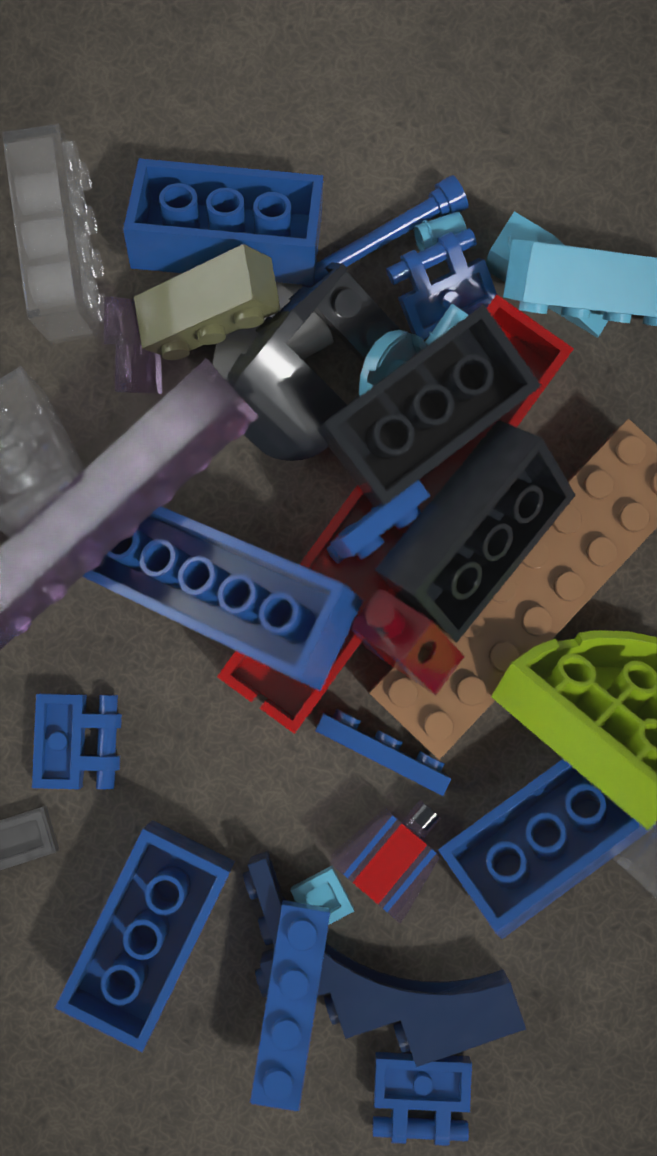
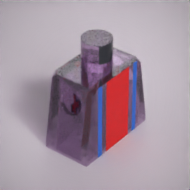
M421 799L404 819H401L386 806L334 850L330 855V864L396 921L401 923L439 859L440 855L437 849L425 838L442 817Z

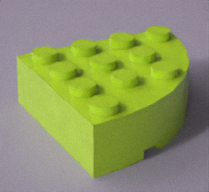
M594 630L577 634L575 639L559 642L553 639L539 644L513 661L491 697L649 831L657 822V637L629 631Z

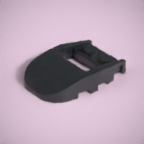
M331 262L325 267L329 273L313 287L303 286L289 298L290 301L281 308L280 312L276 313L273 317H267L255 330L258 335L247 352L239 355L227 375L223 389V402L229 420L256 448L271 458L299 461L311 458L324 451L329 446L316 429L348 406L286 344L313 311L320 316L363 363L378 339L387 332L400 330L347 272L348 268L342 263ZM358 394V395L353 399V401H355L357 398H359L360 395Z

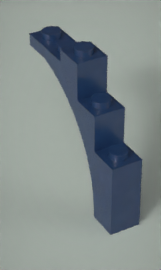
M269 851L250 858L248 863L249 871L243 872V876L251 900L259 898L264 916L259 917L258 922L266 946L274 944L275 947L283 900H287L282 894ZM327 942L325 944L317 996L330 992V995L324 996L326 1009L332 1025L341 1024L345 1039L394 1023V1030L402 1053L411 1050L415 1065L419 1067L526 1030L512 985L504 969L471 979L419 981L376 971L350 959L331 947ZM275 948L262 952L260 968L255 969L257 984L263 998L268 995Z

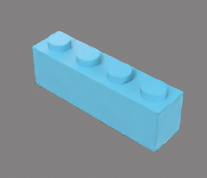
M513 239L503 297L520 301L519 310L547 314L548 305L562 306L561 315L589 319L590 310L603 311V320L630 323L633 314L644 316L642 324L657 326V258Z

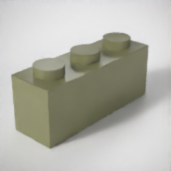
M245 244L134 297L142 349L160 354L166 360L183 359L189 356L190 351L197 347L220 343L226 339L227 334L239 329L257 327L264 322V318L281 311L272 259Z

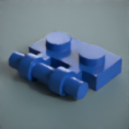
M470 228L456 235L453 232H449L437 238V244L419 253L412 250L402 255L400 262L386 268L387 275L393 285L408 278L410 279L414 290L398 297L411 333L421 337L423 340L430 336L429 332L434 330L452 303L470 315L483 304L487 308L497 295L485 259L478 258L466 263L463 251L477 244L475 235ZM445 260L450 272L429 281L426 269Z
M419 480L385 506L372 507L371 511L363 518L342 530L338 534L339 536L330 542L331 546L327 548V552L338 564L350 556L358 555L360 559H363L384 543L380 536L383 532L389 531L394 526L399 530L422 513L418 505L430 496Z
M36 694L32 788L80 789L83 787L84 771H97L96 789H114L115 771L120 770V755H116L117 728H121L122 714L117 713L118 695H99V713H86L87 694ZM85 728H98L97 755H84Z
M376 1052L374 1108L392 1109L391 1117L373 1116L372 1136L391 1138V1143L406 1144L407 1139L433 1140L434 1145L449 1146L450 1141L468 1142V1121L451 1120V1112H470L472 1074L470 1056L450 1055L416 1067L413 1056L410 1053ZM408 1110L435 1111L434 1119L408 1118Z

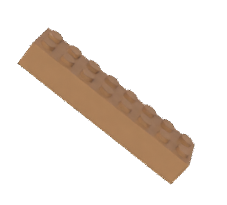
M627 419L617 427L570 476L567 481L576 496L457 643L449 639L465 657L438 694L435 696L393 666L369 689L368 693L437 759L440 760L495 701L491 696L510 664L533 647L552 640L657 528V444L630 419ZM422 645L418 652V661L426 659L431 650L427 651Z

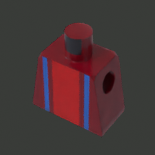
M382 589L376 591L351 626V630L369 651L435 696L465 657L431 620ZM422 645L427 651L431 650L426 659L418 661V652Z

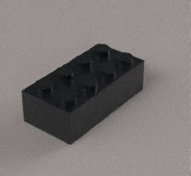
M483 304L316 430L372 506H385L540 388L541 384Z
M498 420L396 545L388 552L375 571L406 605L427 617L449 639L457 643L576 495L542 437Z

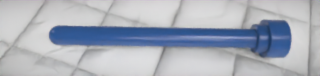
M451 175L435 184V190L429 193L430 198L317 262L314 285L329 273L325 267L331 262L342 263L347 267L414 229V226L421 224L423 220L428 221L437 215L442 217L457 211L462 212L469 207L468 200L458 179Z

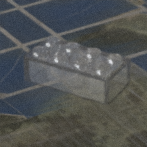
M59 123L2 132L27 318L51 344L104 336L103 321H109L110 316L106 296L104 293L99 294L96 278L103 277V266L98 249L92 248L90 234L97 233V224L94 210L91 205H86L84 191L91 190V181L86 162H80L75 141L67 140Z

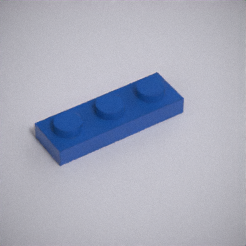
M337 708L333 716L326 712L323 713L315 729L316 732L442 796L444 795L451 781V778L442 772L445 763L422 751H419L416 758L400 750L403 744L402 741L381 730L377 731L375 737L359 730L358 727L361 720Z

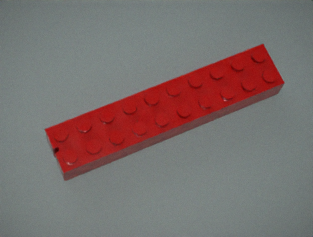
M497 294L487 309L541 384L540 388L498 419L518 427L574 348ZM498 420L419 479L430 495L418 505L421 512L424 511ZM358 485L299 564L304 568L346 585L363 599L355 619L376 591L382 589L392 596L396 595L375 569L417 519L415 518L399 530L394 526L389 531L383 532L380 536L384 543L363 559H360L358 555L346 557L339 564L336 563L327 552V548L331 546L330 542L337 538L338 534L350 524L356 523L368 514L373 507ZM350 628L320 691L238 651H235L217 678L251 703L260 694L267 697L268 699L264 701L259 709L295 734L361 641Z

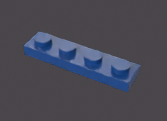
M283 900L250 1104L299 1112L330 919V908Z

